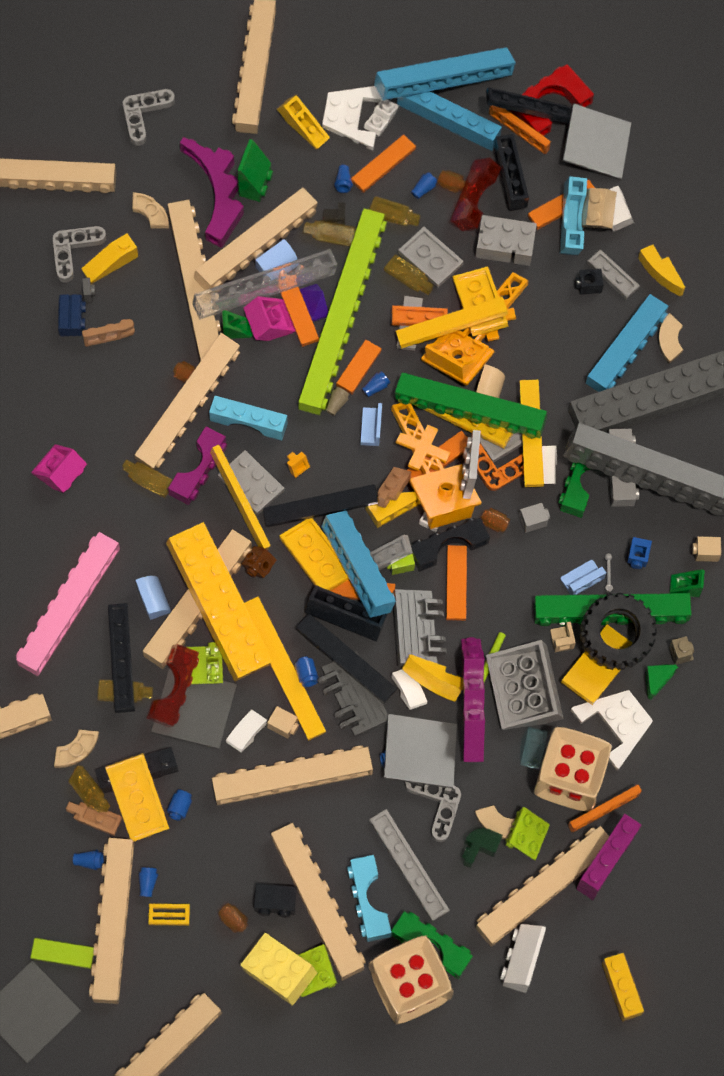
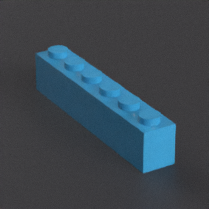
M430 91L397 97V105L490 151L495 147L496 137L501 136V126Z
M650 294L587 376L586 384L598 392L615 387L617 384L615 382L616 379L623 377L627 371L626 366L635 361L638 350L645 348L648 343L647 338L654 336L658 330L657 325L660 322L663 323L668 316V305Z
M347 511L326 515L321 527L370 618L391 613L396 602L395 596L390 592L385 578L379 572L378 565L373 561L369 549L362 540L361 534L355 528L353 519L349 517Z

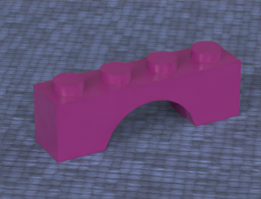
M207 426L196 441L197 449L203 456L200 465L191 472L177 473L168 487L170 496L187 505L192 500H196L201 484L205 485L209 477V471L216 467V463L210 454L212 447L220 445L223 453L227 448L226 436Z

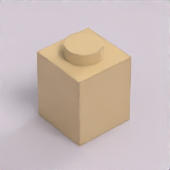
M697 537L696 542L692 544V554L695 555V561L718 562L721 557V537Z
M277 706L267 722V727L289 739L290 735H294L299 727V724H297L298 717Z

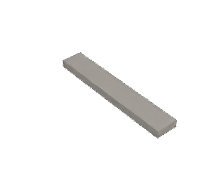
M387 809L369 819L431 921L433 922L450 911Z

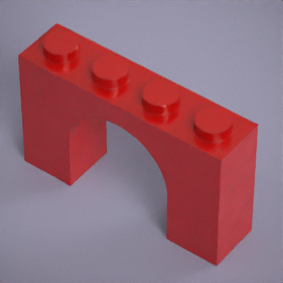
M568 64L558 67L553 74L543 77L537 85L530 86L522 94L538 99L547 94H558L566 98L571 105L577 104L583 107L592 104L594 93ZM510 110L513 115L541 135L545 136L551 132L552 122L549 119Z

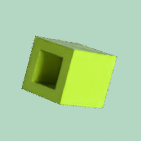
M413 554L387 566V570L390 569L392 575L414 571L415 562Z

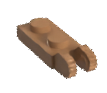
M124 319L117 324H107L103 327L89 328L82 331L84 344L87 347L129 337L135 332L134 322L130 319Z

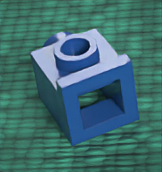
M633 537L627 563L631 564L632 568L642 569V567L647 566L652 541Z

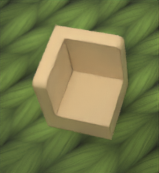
M566 622L565 627L551 629L550 633L555 652L574 649L576 642L571 622Z

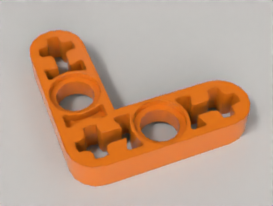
M479 445L480 458L478 459L477 473L489 490H499L524 475V465L520 469L517 467L523 462V454L497 469L483 446ZM482 461L487 462L489 469L486 471L481 470L479 463ZM508 467L513 468L515 475L512 477L507 476L505 469ZM491 470L493 471L491 474L492 478L494 480L498 479L497 486L495 484H490V481L492 479L489 475L485 477V475L489 474Z

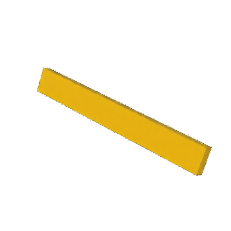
M259 597L245 602L244 604L273 660L270 665L295 715L298 717V721L308 741L326 733L305 688L299 682L297 672Z

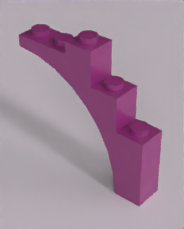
M183 137L180 141L181 152L192 158L203 169L211 182L215 194L213 216L205 231L206 240L222 248L244 215V206L238 200H233L239 190L238 179L229 174L235 165L234 155L230 151L222 150L219 147L214 153L210 148H204L198 145L196 141Z
M468 637L461 639L463 668L464 762H484V653L481 639Z

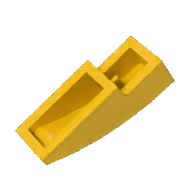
M654 245L641 249L638 259L647 272L663 287L678 296H682L685 285L669 257L661 259Z
M409 654L402 667V670L419 684L446 699L455 702L462 691L463 678L446 673V666Z

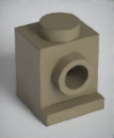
M687 636L671 641L669 649L675 665L694 660V647L692 642L688 641Z

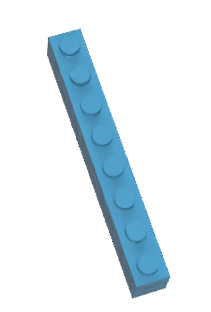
M506 47L379 71L376 74L374 86L381 99L387 100L510 76L513 74L516 62Z

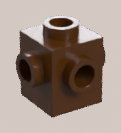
M254 546L246 555L242 565L247 569L246 572L250 576L265 578L277 559L266 548Z

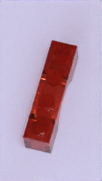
M490 157L474 160L451 218V222L462 231L478 229L484 214L478 209V201L482 193L489 186L496 183L501 167Z
M179 644L172 645L166 664L174 674V687L166 698L153 700L147 716L148 720L166 727H173L174 724H177L180 718L179 709L186 700V689L190 687L193 676H191L193 669H196L199 663V658H197L199 652Z

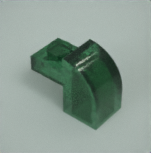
M486 828L471 832L465 840V845L471 848L467 847L462 858L465 859L464 866L471 868L479 851L494 857L503 835Z

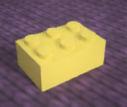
M264 933L240 965L248 975L292 1006L317 974L310 963L267 933Z

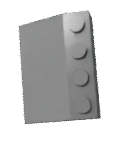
M542 640L486 655L502 730L541 725L564 719L548 647Z

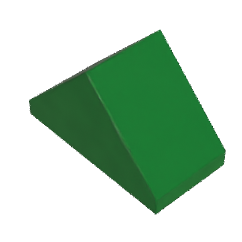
M226 310L222 311L224 335L230 339L253 337L251 326L246 317Z
M701 569L671 575L670 593H690L692 597H700L704 585L705 570Z
M657 665L647 667L645 673L648 699L652 700L676 673L678 666Z

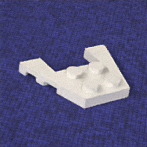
M375 86L329 92L323 128L342 137L346 136L352 139L353 142L361 143L367 146L368 149L373 150L376 132L358 130L362 102L379 103L382 100Z
M629 690L597 699L593 706L587 702L574 706L570 710L580 724L598 713L617 737L621 745L611 751L609 761L616 770L620 769L653 722Z

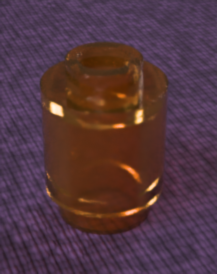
M442 170L438 184L445 189L458 193L459 190H463L466 181L463 180V175L450 170Z
M186 361L178 362L173 370L175 372L174 376L186 383L196 367Z
M490 508L489 511L485 509L481 517L486 527L503 533L506 531L511 520L507 518L506 514Z
M228 903L218 913L221 917L220 920L233 933H241L248 926V918L235 905Z

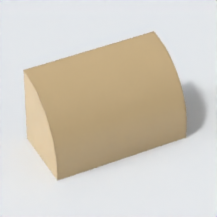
M485 364L476 392L499 398L505 375L497 368Z

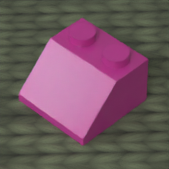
M257 296L244 307L246 318L256 340L270 341L295 332L283 299Z
M55 444L31 473L52 489L64 493L71 487L75 478L83 473L87 463L74 449Z

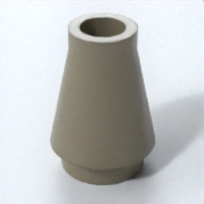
M336 387L331 393L325 411L335 416L349 400L348 396L350 394L344 389Z

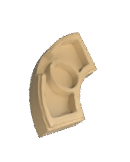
M133 193V212L144 215L150 222L151 228H169L166 211L154 198L141 193Z
M671 314L663 321L659 331V348L669 364L683 352L678 341V333L683 325Z
M79 730L77 737L72 743L57 747L54 767H69L84 760L94 749L99 732Z
M495 806L475 811L480 824L488 832L501 839L506 840L509 833H512L510 828H515L512 826L515 819L503 817L497 812Z

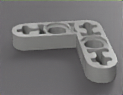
M164 89L128 96L124 99L125 118L130 140L134 145L140 146L146 142V131L142 113L173 106L175 97L171 90ZM165 96H168V98H169L168 101H165V99H164ZM146 99H152L154 100V103L151 105H146L144 101ZM129 103H133L134 107L130 108ZM133 117L140 120L137 124L130 123V119ZM135 130H139V139L136 137Z
M95 226L62 230L53 235L56 272L61 282H70L74 277L71 249L103 244L106 241V232L102 227ZM96 233H100V238H96ZM79 234L85 237L84 240L80 242L76 241L74 238L76 235ZM63 237V243L59 242V238ZM61 253L68 254L66 260H60L58 256ZM63 266H66L67 276H63Z
M405 782L408 792L440 802L431 835L437 842L446 841L449 837L461 798L459 788L456 786L453 789L445 788V793L450 794L451 791H454L455 796H458L450 800L449 795L443 794V798L440 797L442 787L437 786L439 789L438 793L432 795L427 790L430 785H425L424 792H422L421 786L411 788V784ZM443 809H449L452 812V816L449 819L442 818L440 813ZM438 820L445 824L443 832L446 835L442 834L441 837H438V833L435 832V830L439 831L441 823H437Z

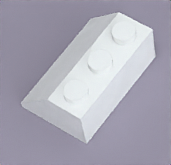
M521 924L519 930L515 929L512 940L516 942L514 948H509L506 960L510 962L508 968H503L500 978L504 980L502 986L524 993L527 992L546 927Z

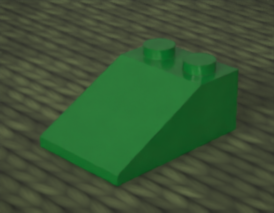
M249 139L238 168L239 196L260 202L262 196H266L268 190L266 185L268 181L272 180L274 171L271 170L269 159L252 139Z

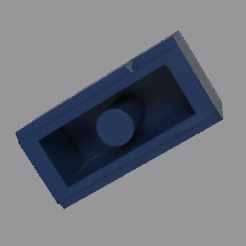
M59 295L58 330L60 336H81L82 329H86V319L82 318L83 312H86V301L82 300V295Z

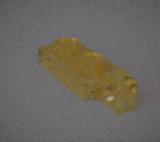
M374 197L370 210L385 214L384 220L408 226V224L419 225L420 215L413 213L409 206Z
M319 220L314 223L306 222L303 232L313 234L312 237L319 241L351 246L355 227Z
M394 255L384 267V271L417 292L421 290L429 295L433 290V285L427 281L428 278L425 276V273L397 255Z
M126 460L122 465L123 470L130 473L128 477L133 482L163 498L169 493L168 487L173 481L169 477L143 463L137 462L134 464Z
M99 680V701H114L113 680ZM133 682L135 703L142 701V698H153V687H144L143 683Z
M77 766L68 782L87 807L96 809L97 812H107L110 805L103 798L104 793H102V790L85 768Z

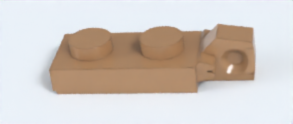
M393 467L378 491V506L386 508L390 500L398 499L411 479V471Z
M69 802L66 807L67 812L73 814L74 819L78 822L112 836H115L122 820V816L87 802H80L79 805Z

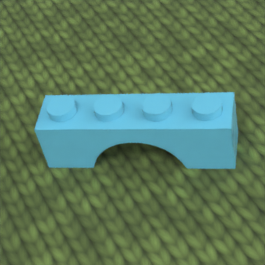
M569 176L564 183L560 253L579 255L583 250L582 210L587 192V178Z
M214 396L209 411L210 421L227 426L230 424H244L257 429L264 436L283 440L288 424L287 415L218 396Z
M374 855L350 860V866L347 867L349 879L353 878L354 886H351L353 897L358 898L359 905H356L357 916L362 917L363 925H360L362 937H366L367 942L391 937L387 913L375 910L369 904L366 896L370 884L378 879Z

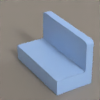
M378 403V408L363 407L360 445L379 446L382 403Z
M590 560L563 575L560 580L570 595H577L605 578L606 572L603 567L598 569L594 561Z

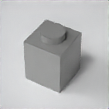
M539 503L520 509L519 518L525 533L546 527L550 515L548 509H544L543 504Z

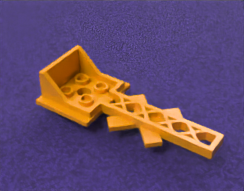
M514 272L497 290L499 297L508 294L510 296L508 299H504L508 315H505L507 321L516 319L514 308H508L528 285L527 279ZM513 281L520 283L517 287H511ZM469 327L463 332L458 330L440 336L434 343L426 345V353L422 356L421 360L467 386L495 353L493 349L481 341L486 335L488 341L499 340L498 330L480 334L475 339L468 336L471 334ZM459 354L462 355L461 358H458V359H455V358H454L456 355H459Z
M410 403L392 405L391 410L403 432L400 433L396 443L412 450L413 456L408 467L417 471L421 468L424 474L411 478L409 481L426 513L429 528L434 529L471 518L474 507L481 505L482 502L475 489H473L471 499L463 498V491L460 490L461 480L464 476L462 474V464L443 468L441 462H447L450 452L432 445L438 429L427 425L424 430ZM407 409L408 416L401 414L399 410ZM407 424L415 426L416 430L407 428ZM429 456L431 457V460L429 461L425 459V457ZM430 468H432V469L437 470V471L430 473L429 470H430Z

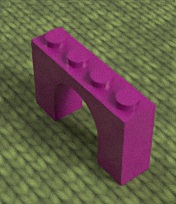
M626 814L623 815L581 878L576 890L591 900L595 899L614 866L636 837L641 827L640 823Z

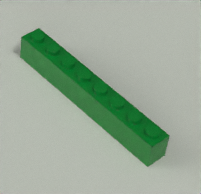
M403 372L395 391L396 400L402 404L410 403L420 409L428 408L439 414L447 413L458 419L466 418L473 423L488 424L495 429L499 427L505 428L510 433H522L529 438H541L547 420V411Z
M690 593L630 594L635 596L634 599L638 601L641 599L646 608H650L652 611L650 614L652 617H655L656 624H666L667 622L684 624L691 618ZM606 595L535 596V624L549 626L551 623H559L561 626H566V622L581 625L588 608L597 599L603 598ZM612 614L607 616L601 625L615 622L619 625H626L632 621L624 615Z

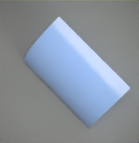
M283 239L257 258L255 263L256 269L271 283L297 264L298 259L291 246Z
M146 576L136 579L138 591L150 620L172 612L157 576Z

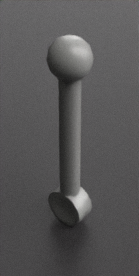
M608 553L605 555L607 560V585L605 586V591L611 592L613 590L610 565L612 555Z

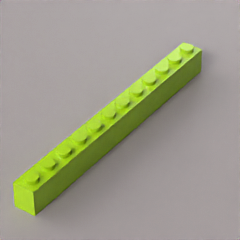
M363 209L299 399V410L321 415L322 409L325 410L327 407L328 399L326 397L328 393L332 392L334 385L331 381L333 376L336 377L338 374L339 366H337L338 360L342 361L345 350L342 348L349 341L350 333H348L349 327L353 328L355 317L353 315L355 311L358 312L361 301L358 300L360 295H364L366 289L364 282L365 279L369 280L371 274L369 267L371 263L374 264L377 253L374 252L376 248L380 247L382 237H380L381 232H385L387 222L384 221L385 214Z

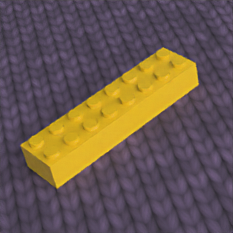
M204 522L170 537L166 544L234 681H238L269 666L273 660Z

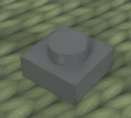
M82 278L84 300L86 303H93L92 296L95 295V285H91L90 278Z

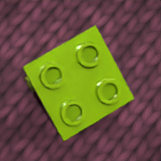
M210 642L208 646L183 647L184 685L223 683L222 655L215 642Z
M523 807L516 813V818L512 823V826L515 828H510L512 833H509L508 838L505 840L507 842L506 846L509 848L515 847L536 861L550 824Z
M325 944L298 955L310 963L317 972L316 976L301 994V997L326 987L332 988L336 986L337 981Z

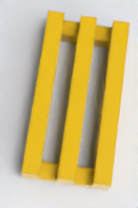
M149 904V925L189 926L190 904ZM153 909L185 910V913L153 912ZM153 917H182L185 920H153Z

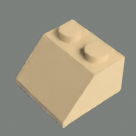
M601 188L587 189L582 210V227L612 229L617 192Z

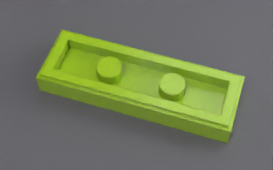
M34 938L31 959L91 969L94 948Z

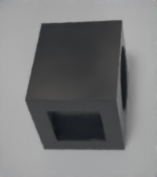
M601 268L579 270L578 277H575L576 288H579L580 295L602 293L604 283ZM586 280H590V281H592L593 283L589 284V283H586L585 281H586Z

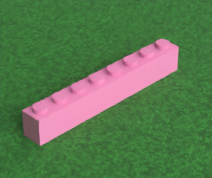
M100 532L96 537L93 536L91 538L88 550L80 555L77 567L71 569L66 584L63 583L60 586L58 596L55 600H51L47 607V613L45 616L42 615L37 622L38 627L29 634L26 640L27 644L24 648H20L16 655L18 666L36 676L40 675L120 550L118 542Z

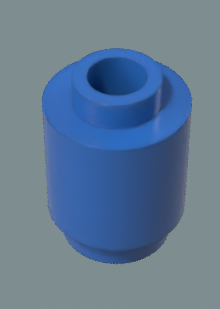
M309 657L299 658L298 662L295 663L299 682L302 683L303 687L314 686L318 682L314 660Z
M177 790L173 794L167 809L171 819L177 821L185 819L192 802V795L190 793Z

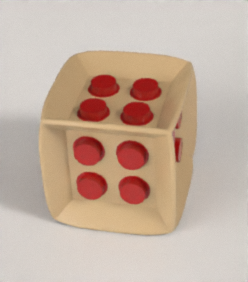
M562 727L553 728L534 794L542 799L580 811L593 810L596 796L604 779L612 745L605 740L579 731Z
M426 935L394 947L369 963V970L374 984L395 1025L419 1017L444 1004L453 996V989L451 988L448 975L434 946Z

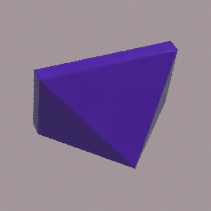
M318 284L299 289L312 322L327 318L328 309L324 293Z

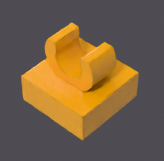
M291 452L287 455V458L290 460L287 462L290 473L295 478L310 468L307 457L303 452H300L298 455Z

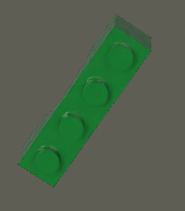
M573 462L571 470L574 472L572 477L568 476L565 487H567L566 494L562 493L559 504H562L560 511L582 518L589 494L583 489L580 477L590 468L579 462Z
M404 911L392 929L391 936L405 943L426 935L430 942L441 952L445 971L459 980L472 960L471 951L462 945L460 947L453 943L454 940L448 935L444 934L442 936L437 933V929L431 924H423L414 913L409 912L408 914Z

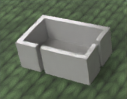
M482 215L476 258L510 263L511 254L515 252L514 264L530 266L537 223Z

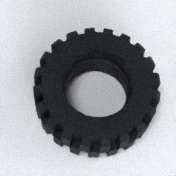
M611 593L597 599L586 611L580 625V640L583 642L582 647L584 651L587 650L589 653L588 657L591 660H596L599 666L602 667L604 665L607 666V669L611 670L614 668H618V670H624L627 667L631 668L641 662L651 651L657 634V628H655L656 621L655 617H652L650 614L652 612L650 608H646L641 599L638 601L634 599L635 596L630 594L625 596L624 593H617L616 595ZM621 614L633 622L636 628V638L629 647L615 649L603 641L600 635V626L607 616Z

